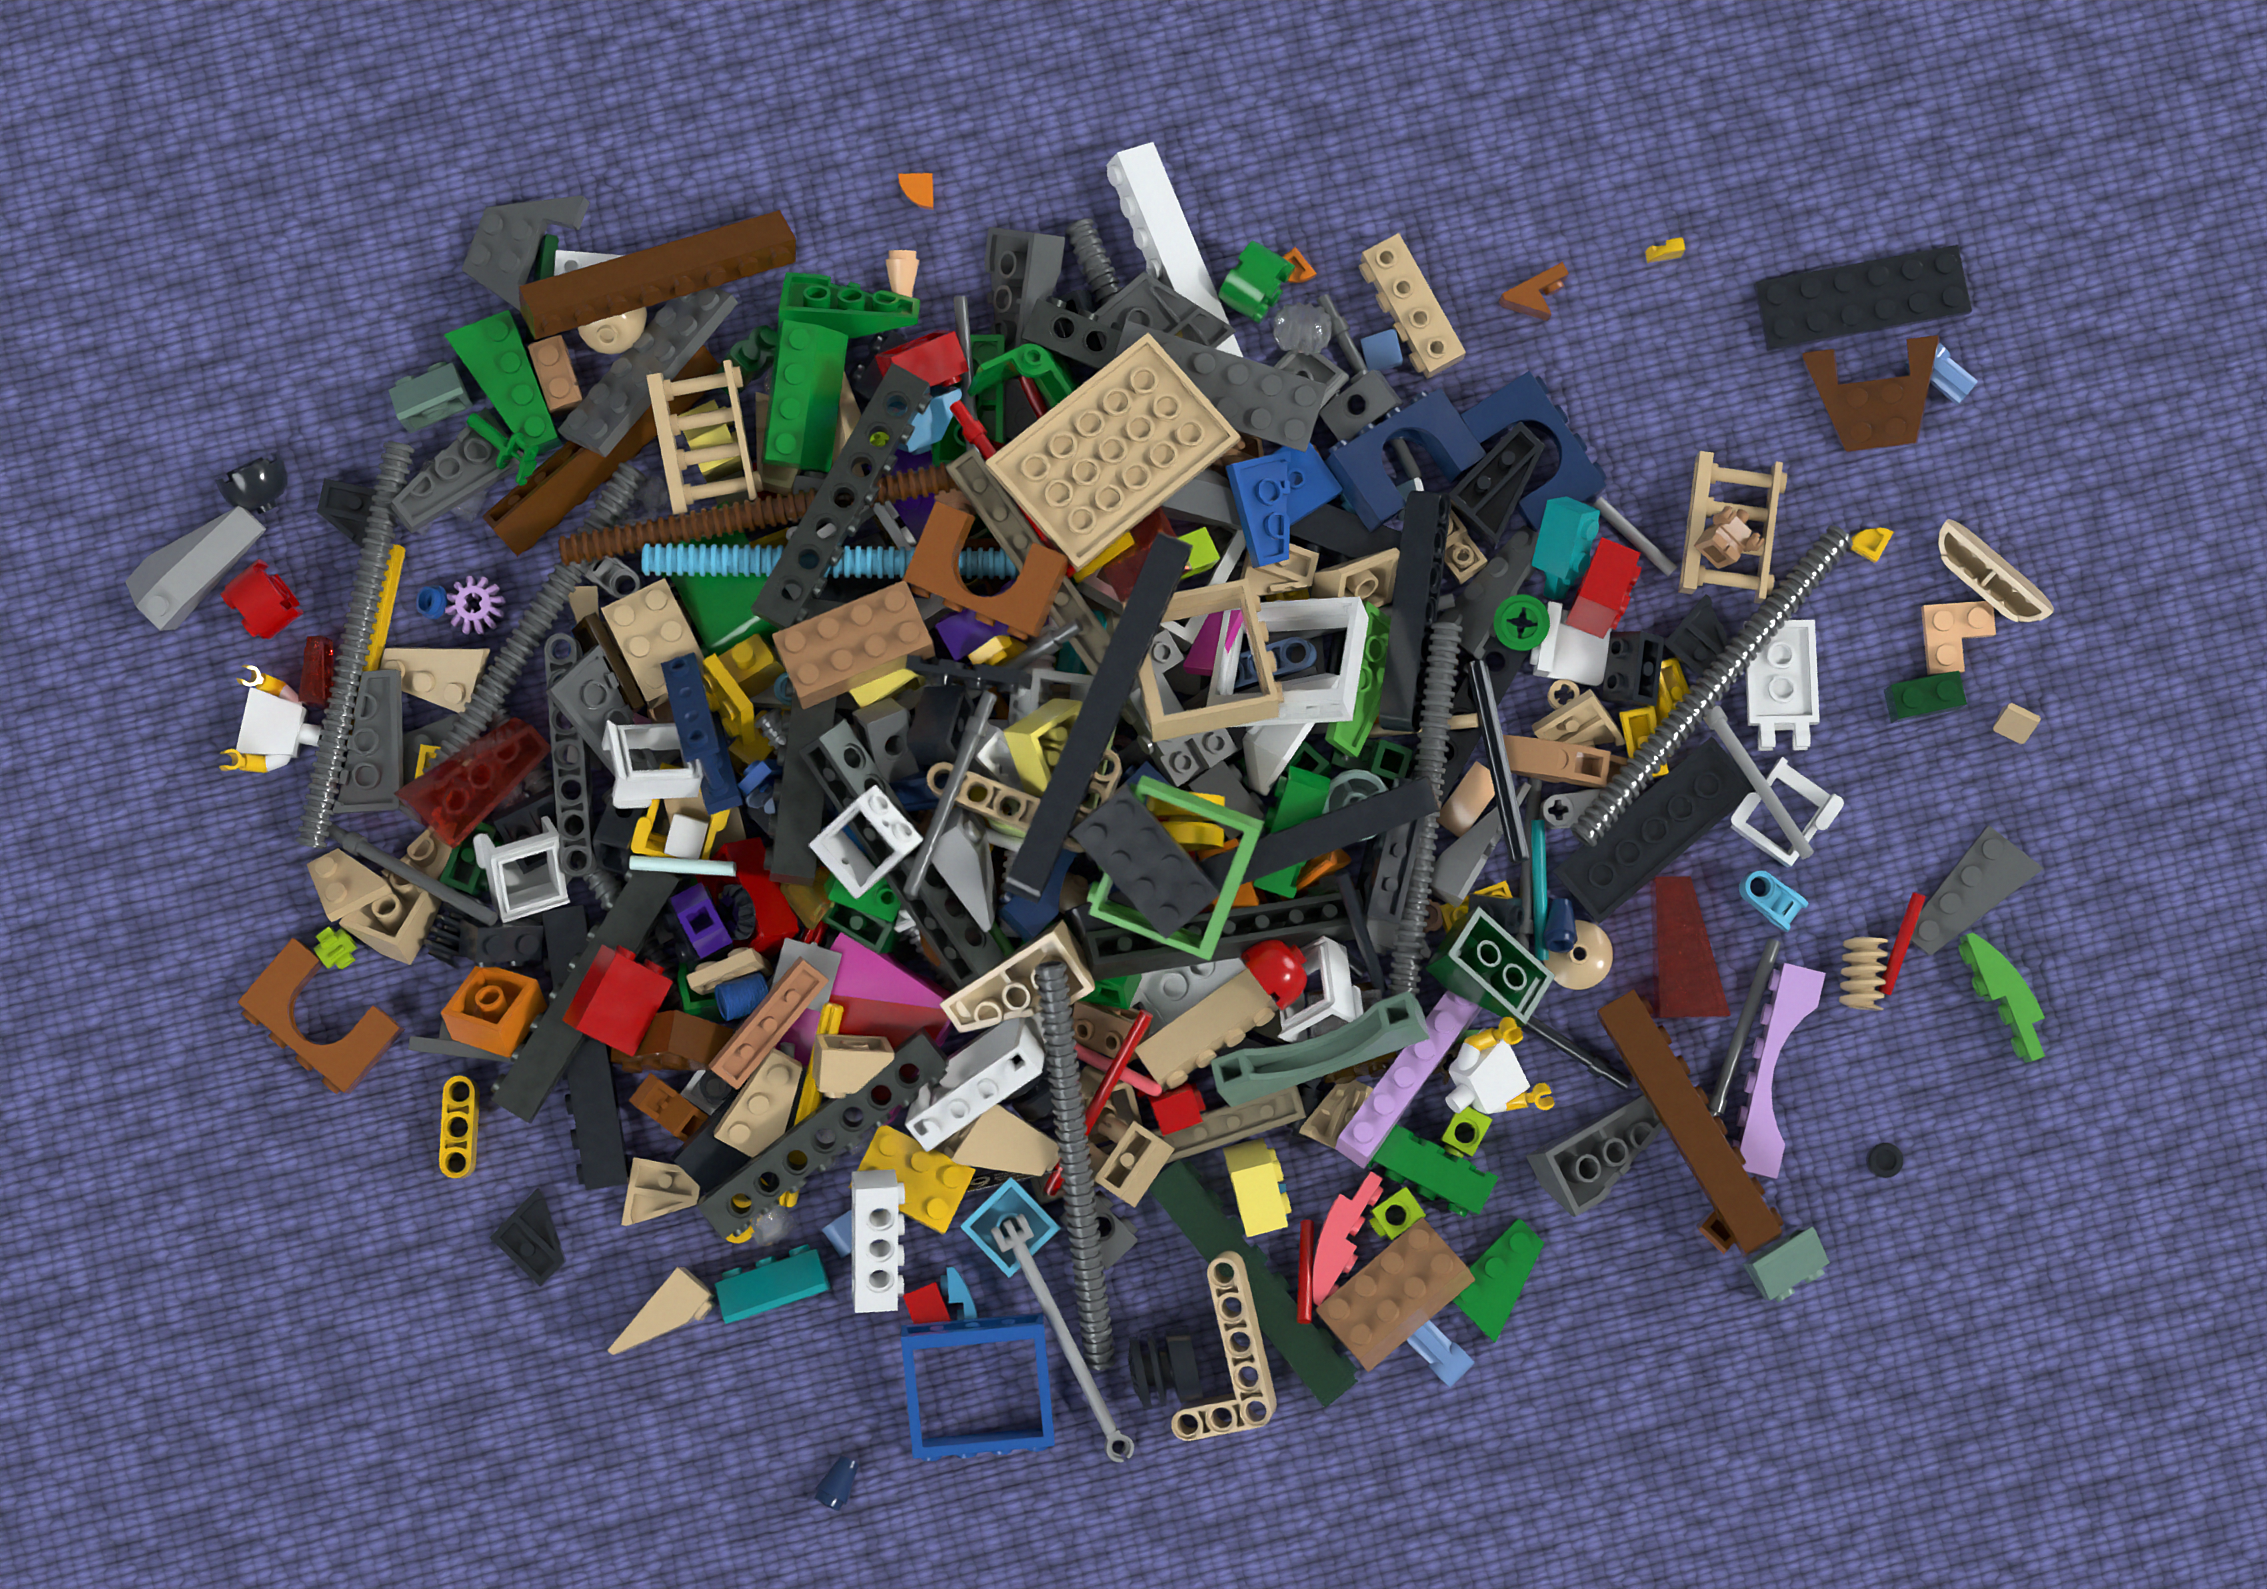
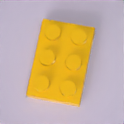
M887 1125L877 1128L857 1171L895 1169L897 1183L904 1184L905 1203L898 1204V1212L943 1235L976 1171L967 1165L955 1163L947 1155L933 1148L926 1151L917 1140Z

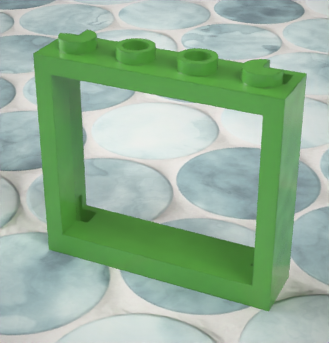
M1142 775L1138 785L1131 783L1129 787L1142 802H1144L1147 794L1242 830L1244 831L1243 837L1204 936L1179 928L1165 940L1141 912L1107 899L1113 880L1106 872H1104L1101 883L1094 881L1087 898V901L1093 903L1089 914L1210 961L1264 822Z

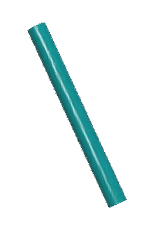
M1531 820L1535 958L1537 960H1549V949H1547L1546 943L1543 940L1548 919L1545 820Z

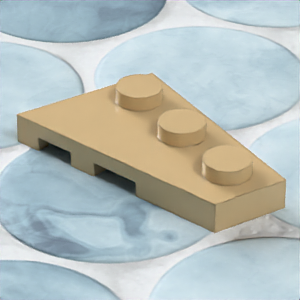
M389 647L384 650L379 670L397 669L401 671V691L459 713L460 711H465L466 707L464 704L466 702H471L472 698L470 695L472 693L476 694L478 691L476 686L482 682L490 648Z
M772 1048L754 1070L713 1131L714 1137L752 1158L785 1133L801 1075V1062Z

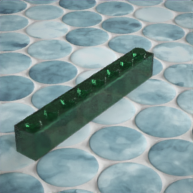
M1180 1159L1153 1180L1148 1190L1209 1265L1224 1251H1233L1242 1257L1260 1329L1324 1408L1328 1407L1358 1382L1354 1376L1358 1369L1346 1354L1339 1358L1331 1347L1336 1342L1323 1326L1317 1330L1312 1323L1300 1324L1297 1322L1298 1301L1294 1302L1286 1292L1291 1286L1279 1271L1272 1275L1264 1265L1269 1259L1256 1243L1250 1247L1242 1238L1245 1234L1244 1228L1234 1216L1230 1219L1226 1218L1220 1210L1224 1203L1212 1188L1205 1192L1197 1182L1202 1176L1192 1163L1188 1161L1183 1164ZM1225 1262L1218 1264V1270L1222 1276H1234V1270L1230 1264Z

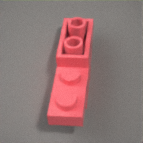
M1371 1171L1368 1172L1351 1200L1342 1194L1337 1195L1321 1228L1314 1253L1312 1303L1318 1307L1339 1289L1340 1286L1335 1284V1281L1342 1271L1348 1274L1359 1257L1354 1254L1357 1246L1346 1240L1348 1234L1352 1236L1357 1234L1365 1221V1218L1360 1216L1367 1203L1373 1207L1384 1188L1379 1186L1382 1178Z

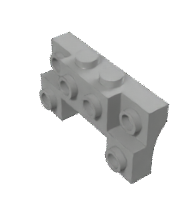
M1167 629L1157 632L1150 647L1149 655L1165 716L1185 711L1162 674L1184 660ZM1138 679L1136 680L1121 715L1128 724L1133 725L1139 735L1137 740L1141 749L1152 757L1163 778L1172 787L1176 788L1195 775L1213 767L1238 750L1225 728L1152 742Z

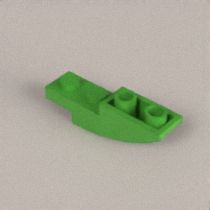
M1973 932L1959 937L1962 943L1958 946L1960 955L1966 965H1971L1975 975L1972 978L1974 990L1978 997H1984L1985 1002L1999 998L2001 1005H1998V1012L2005 1025L2009 1024L2014 1035V1038H2011V1044L2017 1057H2023L2025 1063L2045 1057L2032 1023L2045 1019L2027 983L2012 964L1987 941Z

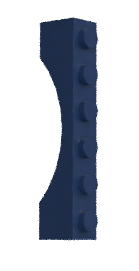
M1146 761L1138 768L1132 764L1121 775L1120 781L1123 784L1119 788L1125 783L1129 787L1131 783L1138 785L1142 775L1167 785L1170 784ZM1146 795L1145 800H1144V802H1143L1146 807H1147V795ZM1063 848L1038 904L1010 892H1007L999 900L1004 906L996 914L1026 943L1035 938L1058 914L1059 898L1064 878L1078 852Z

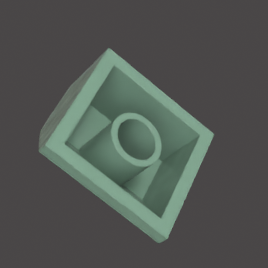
M446 362L434 364L427 369L428 373L417 378L413 375L404 377L395 382L396 387L389 389L397 418L410 434L474 407L461 375L453 362L449 364Z
M1813 1226L1798 1228L1742 1265L1764 1300L1775 1298L1778 1303L1795 1292L1792 1286L1800 1281L1805 1280L1808 1284L1825 1273L1822 1268L1830 1262Z

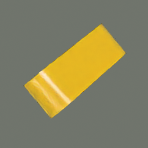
M464 1076L450 1078L444 1085L442 1098L439 1166L443 1174L455 1179L466 1178L475 1170L480 1090L473 1079ZM465 1082L470 1089L469 1097L463 1102H458L454 1098L453 1090L457 1084ZM462 1117L466 1120L468 1129L465 1135L456 1137L452 1133L451 1126L455 1119ZM455 1153H461L466 1159L465 1168L459 1173L452 1171L449 1165L450 1158Z

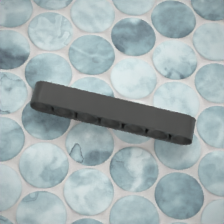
M557 633L549 637L545 643L547 689L582 657L580 643L570 635ZM561 641H568L571 646V653L567 658L560 660L555 653L556 646ZM548 696L557 826L560 835V863L562 869L567 874L585 877L593 873L597 867L593 843L596 828L589 744L575 727L569 730H565L562 727L561 717L563 713ZM573 745L578 749L579 758L574 764L568 765L564 761L563 754L566 748ZM576 780L581 785L582 792L576 800H571L566 794V787L570 782ZM574 816H580L584 821V829L582 833L575 836L569 830V822ZM577 851L584 852L587 857V864L580 871L574 869L571 863L572 856Z

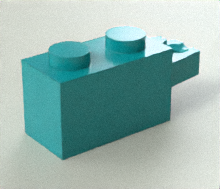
M1569 497L1547 500L1531 566L1544 571L1546 576L1544 596L1553 600L1566 598L1569 586L1574 584L1577 577L1585 575L1591 562L1590 551L1593 539L1599 530L1598 519L1601 510Z

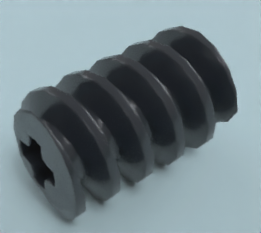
M455 890L484 907L492 908L462 891ZM444 902L443 907L450 914L448 916H436V919L442 924V928L430 927L429 931L436 939L435 941L424 939L422 943L429 950V955L459 970L460 966L453 958L454 956L464 958L463 955L459 954L461 919L475 917Z

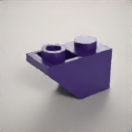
M702 882L670 898L676 914L700 958L732 943Z

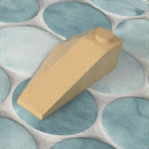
M435 821L407 847V854L400 860L431 878L440 881L460 827L443 821ZM385 868L381 871L383 874L381 878L387 881L393 892L343 916L339 924L380 954L411 965L423 945V940L429 935V929L433 925L442 899Z
M1060 920L1002 959L982 977L963 986L943 1000L940 1006L959 1033L1000 1024L1002 1021L1014 1018L1034 1016L1035 1013H1040L1043 1007L1039 1006V999L1042 996H1039L1037 992L1040 986L1036 984V978L1039 975L1035 973V967L1047 961L1066 963L1067 970L1064 973L1068 975V981L1065 984L1069 985L1070 990L1066 995H1069L1071 998L1068 1006L1093 991L1095 985L1083 948L1064 921Z

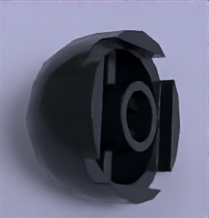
M279 451L270 453L273 458L271 461L268 458L263 459V457H260L227 472L229 480L225 482L221 477L215 479L222 496L234 508L240 506L246 510L256 509L258 514L278 506L275 499L284 493L288 484V473Z

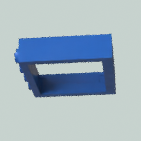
M1043 1313L901 1325V1346L913 1459L921 1458L923 1461H936L941 1459L942 1456L956 1455L959 1458H971L976 1456L977 1453L982 1452L1005 1455L1015 1449L1026 1448L1032 1452L1046 1450L1048 1446H1055ZM1034 1339L1042 1428L922 1439L914 1358L915 1349Z

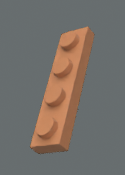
M799 956L708 1065L710 1069L738 1090L829 982V979Z

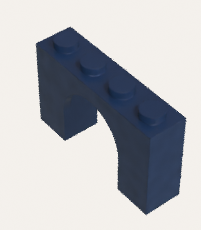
M1529 370L1460 416L1481 446H1484L1505 431L1514 428L1519 422L1524 426L1543 431L1554 442L1559 457L1556 475L1546 484L1519 500L1515 506L1527 527L1539 533L1547 500L1569 497L1581 503H1586L1603 492L1607 486L1604 482L1607 477L1601 466L1596 461L1591 463L1585 454V451L1588 449L1578 433L1572 434L1565 424L1568 422V418L1563 409L1558 404L1553 406L1547 397L1549 390L1540 376L1534 377Z
M1441 388L1430 394L1426 390L1422 391L1409 401L1411 404L1404 410L1400 406L1392 409L1383 416L1384 422L1377 426L1371 422L1356 433V439L1348 442L1345 438L1329 449L1331 455L1324 463L1343 488L1342 493L1370 533L1397 517L1406 506V501L1383 468L1381 452L1384 443L1396 439L1417 443L1430 454L1449 483L1470 472L1487 455Z

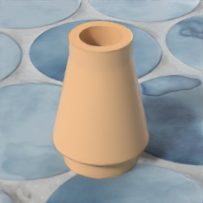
M889 250V258L885 259L891 292L912 297L919 260L916 259V251Z

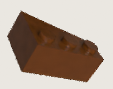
M677 1010L656 1013L634 1056L632 1057L611 1047L609 1061L621 1064L623 1071L636 1074L642 1073L643 1070H711L708 1065L730 1040L734 1029Z

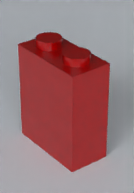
M602 944L562 1020L576 1030L633 1057L673 981L662 975L665 969L662 966L648 959H645L644 963L641 964L634 960L637 955L636 953L618 944L615 950Z

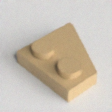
M1289 543L1288 560L1253 569L1247 548L1240 580L1248 579L1251 593L1257 592V596L1308 589L1312 586L1319 553Z
M633 1158L621 1225L629 1226L698 1205L701 1187L678 1165Z

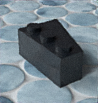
M1521 422L1448 494L1451 509L1493 550L1545 447Z

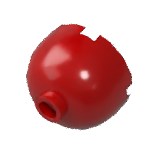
M1269 939L1256 943L1240 954L1241 958L1247 961L1245 963L1266 993L1268 995L1273 994L1276 998V1005L1282 1011L1302 994L1307 983V974L1303 967L1307 959L1295 944L1289 948L1281 940Z

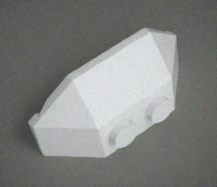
M1324 673L1281 682L1282 691L1338 688L1340 676ZM1315 723L1246 726L1247 733L1243 737L1242 742L1248 784L1252 791L1267 796L1273 784Z

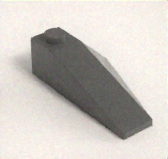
M989 227L984 262L985 273L991 274L992 291L987 293L988 304L993 305L995 320L990 326L991 335H1005V353L1025 344H1033L1024 340L1022 336L1037 298L1045 301L1047 295H1052L1061 272L1065 237Z
M1209 468L1203 470L1150 513V515L1242 530L1229 479Z
M1641 1094L1551 1140L1526 1155L1541 1187L1569 1214L1576 1217L1608 1196L1611 1192L1610 1188L1620 1176H1624L1631 1168L1629 1165L1642 1150L1647 1149L1664 1127L1645 1095Z

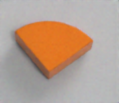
M933 173L898 174L901 190L907 198L921 208L934 210Z
M1296 247L1282 256L1295 265V269L1287 282L1301 283L1316 276V272Z

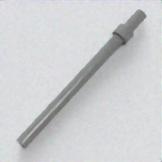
M1720 706L1708 709L1709 714L1706 717H1702L1708 727L1717 732L1802 859L1810 857L1814 853L1813 849L1727 724L1728 717Z

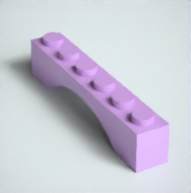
M1787 963L1780 964L1778 970H1772L1768 989L1773 990L1770 1004H1764L1760 1023L1765 1024L1762 1038H1756L1752 1052V1058H1756L1757 1061L1754 1072H1748L1744 1085V1092L1749 1093L1746 1106H1740L1736 1119V1126L1741 1127L1738 1141L1732 1140L1730 1147L1736 1145L1746 1160L1743 1168L1748 1174L1768 1179L1778 1178L1785 1143L1778 1130L1772 1108L1771 1087L1774 1067L1780 1050L1789 1034L1804 1017L1818 1007L1826 973Z
M1447 990L1425 1019L1430 1039L1403 1049L1340 1134L1335 1149L1364 1169L1386 1140L1425 1081L1447 1052L1464 1034L1482 1007Z

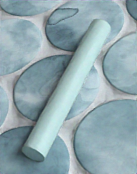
M631 856L629 862L631 870L735 876L737 869L736 862Z

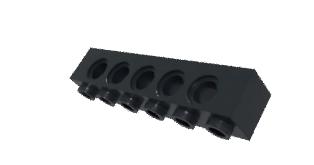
M1496 635L1495 637L1489 636L1483 646L1486 652L1482 660L1485 661V658L1489 655H1496L1503 662V669L1498 672H1492L1488 669L1497 708L1530 650L1518 651L1505 646ZM1470 657L1459 676L1465 679L1459 690L1452 687V692L1455 693L1454 698L1450 699V702L1453 703V708L1449 709V713L1452 715L1477 713L1475 701L1471 700L1468 696V688L1471 686L1467 664L1475 661ZM1480 724L1479 727L1469 728L1465 732H1457L1453 729L1448 730L1446 733L1449 736V741H1445V745L1452 751V759L1447 763H1443L1442 767L1446 770L1445 774L1441 775V779L1444 780V785H1440L1443 795L1439 796L1438 800L1442 804L1482 736ZM1420 749L1416 750L1409 763V767L1413 769L1415 765H1418L1419 760H1416L1415 757L1416 754L1420 753ZM1413 770L1408 779L1413 780V776H1417V771Z

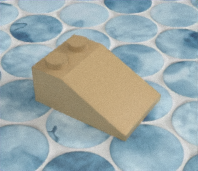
M677 1267L607 1351L612 1355L620 1354L694 1322L695 1319L703 1321L716 1305L711 1301L716 1296V1293L688 1269Z

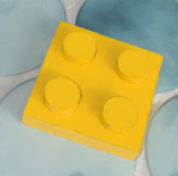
M715 653L703 659L704 675L701 677L705 686L709 709L712 712L716 710L723 718L722 724L728 735L732 738L736 736L743 746L756 740L752 703Z

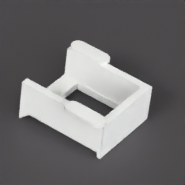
M607 720L602 748L603 750L611 751L616 776L612 793L613 805L615 807H649L652 799L698 797L703 776L701 765L698 759L685 762L675 723L615 725ZM628 749H680L684 769L632 771Z
M1782 757L1777 760L1765 780L1771 786L1775 779L1778 778L1819 807L1801 832L1807 842H1809L1818 829L1826 830L1842 809L1844 802L1841 797L1836 794H1828L1788 766V760ZM1757 792L1747 794L1732 815V825L1730 828L1785 867H1791L1799 857L1793 845L1787 852L1746 823V820L1761 800Z
M548 816L541 818L543 834L496 848L487 834H478L473 839L477 864L481 868H486L492 905L503 923L570 903L564 870L560 863L558 840L560 835ZM546 851L551 882L507 895L502 864Z
M1325 936L1299 949L1307 959V962L1303 964L1307 975L1321 969L1325 999L1304 1010L1305 1000L1304 992H1302L1291 1005L1283 1011L1280 1009L1282 1031L1277 1037L1292 1044L1308 1040L1306 1028L1331 1014L1348 1022H1352L1363 1014L1360 989L1351 985L1346 947Z

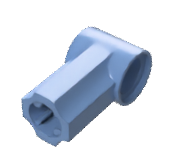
M1939 343L1930 384L1954 404L1958 405L1978 381L1950 358L1949 351ZM1907 360L1904 365L1910 372L1909 360Z
M1430 1320L1406 1339L1429 1363V1368L1449 1388L1475 1364L1453 1340L1450 1341Z

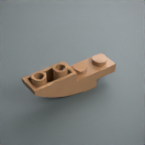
M1503 735L1512 774L1553 783L1565 782L1606 791L1605 786L1608 782L1613 783V776L1615 774L1620 775L1619 769L1622 766L1627 767L1626 761L1628 758L1610 755L1611 751L1552 740Z

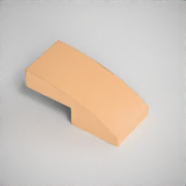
M1476 761L1439 811L1440 818H1436V822L1458 838L1470 830L1495 795L1490 770Z

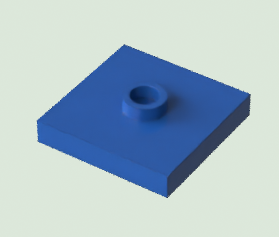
M1310 441L1306 453L1285 446L1273 453L1291 450V462L1287 463V481H1290V494L1287 495L1286 514L1290 517V526L1343 492V488Z

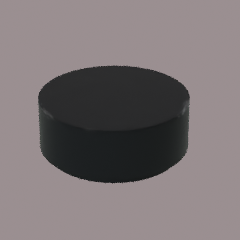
M1879 1143L1869 1150L1866 1157L1867 1167L1873 1175L1879 1178H1890L1897 1175L1902 1169L1903 1155L1897 1146L1891 1143Z

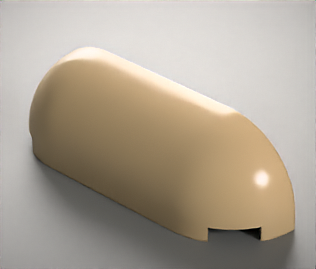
M1946 520L1939 532L1938 545L1943 563L1954 574L2012 621H2041L2053 613L2054 608L2051 602L2032 582L1969 529L1954 520Z

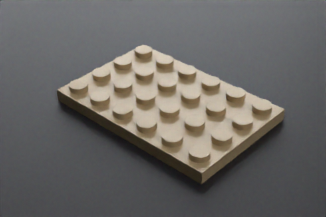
M1147 333L985 462V467L1060 553L1068 557L1069 563L1078 572L1240 441L1241 436L1156 340Z

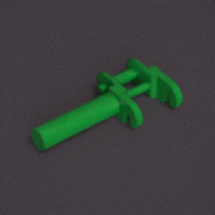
M476 413L471 414L466 421L467 424L500 451L495 463L499 469H504L508 465L505 460L515 457L520 461L518 466L520 469L515 481L520 486L525 485L528 480L524 477L532 475L537 465L534 459L539 449L536 444L529 446L523 441L524 435L521 432H516L508 440ZM519 448L525 451L523 457L517 453Z

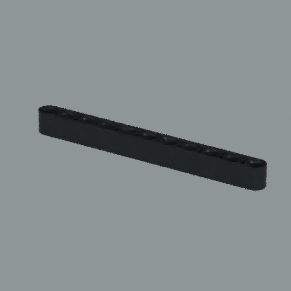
M1158 532L1004 885L1005 891L1033 903H1039L1193 549L1192 544L1163 532Z
M1429 776L1413 780L1258 838L1240 885L1441 810ZM1239 846L1196 861L1199 867L1221 891ZM1122 890L1108 894V900L1139 911ZM1090 901L1064 912L1071 932L1079 944L1083 943L1087 932L1121 926L1090 915L1089 912L1093 904Z

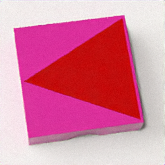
M840 932L830 950L842 953L828 1000V1002L836 1003L843 1007L837 1035L886 1037L890 1046L894 1049L920 1028L924 1027L937 1045L941 1047L953 1029L954 1024L942 1009L940 1003L952 995V993L928 977L907 968L891 952L878 955ZM806 1008L777 1042L775 1049L780 1051L781 1043L795 1044L794 1059L801 1062V1064L809 1065L821 1012ZM906 1063L900 1067L901 1074L909 1079L917 1077L920 1073L919 1068L912 1063ZM877 1085L872 1089L873 1096L879 1100H886L892 1095L890 1089L885 1085ZM900 1104L889 1112L891 1118L882 1126H886L894 1121L902 1108Z

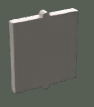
M785 937L770 991L798 957L801 956L829 979V982L807 1007L808 1009L821 1012L824 1003H828L842 953L819 947L814 941L809 944Z

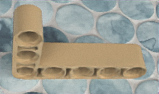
M1106 749L1102 760L1112 761L1115 764L1114 771L1107 776H1101L1096 773L1087 794L1097 793L1102 798L1101 803L1115 792L1122 773L1119 757L1109 749ZM938 763L928 772V785L933 794L939 799L943 790L937 788L935 782L941 774L951 773L954 765L949 763ZM967 771L954 805L1027 833L1041 799ZM978 786L986 788L988 793L985 800L979 803L969 800L968 796L971 789ZM1007 800L1019 801L1021 808L1017 814L1007 816L1002 813V806ZM1082 805L1073 827L1094 809H1087ZM1067 838L1063 847L1078 853L1086 851L1079 842H1073L1069 838Z
M1233 1251L1220 1253L1209 1265L1207 1276L1235 1393L1184 1403L1171 1421L1173 1433L1184 1441L1262 1427L1271 1419L1277 1407L1245 1264L1242 1257ZM1221 1262L1230 1264L1234 1270V1276H1222L1218 1270V1264ZM1226 1298H1237L1242 1304V1311L1234 1312L1230 1310L1226 1304ZM1234 1333H1246L1250 1339V1345H1239L1235 1341ZM1245 1366L1254 1368L1258 1373V1380L1251 1381L1245 1378L1242 1368ZM1250 1402H1262L1265 1405L1266 1414L1258 1415L1254 1413L1250 1407ZM1219 1407L1228 1409L1232 1415V1420H1221L1216 1414V1409ZM1182 1415H1193L1198 1422V1427L1190 1428L1186 1426L1182 1420Z

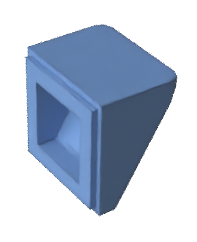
M1390 329L1360 339L1368 371L1372 369L1381 371L1402 366L1403 359L1396 329Z

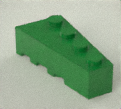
M510 310L444 334L514 434L521 432L524 435L523 441L529 446L536 444L539 448L537 455L563 445L516 320Z
M1395 1124L1386 1140L1367 1164L1369 1168H1372L1373 1164L1376 1163L1387 1169L1384 1175L1403 1185L1405 1179L1417 1185L1418 1187L1415 1192L1431 1201H1434L1436 1196L1449 1202L1446 1209L1463 1218L1466 1217L1467 1213L1471 1215L1480 1214L1499 1178L1488 1171L1485 1174L1477 1170V1167L1471 1162L1456 1155L1447 1154L1440 1146L1420 1137L1419 1139L1415 1137L1414 1133Z

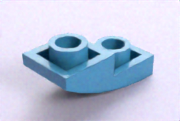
M947 1267V1275H941L942 1296H949V1303L963 1302L964 1309H957L958 1320L977 1319L978 1314L975 1303L963 1277L955 1267Z

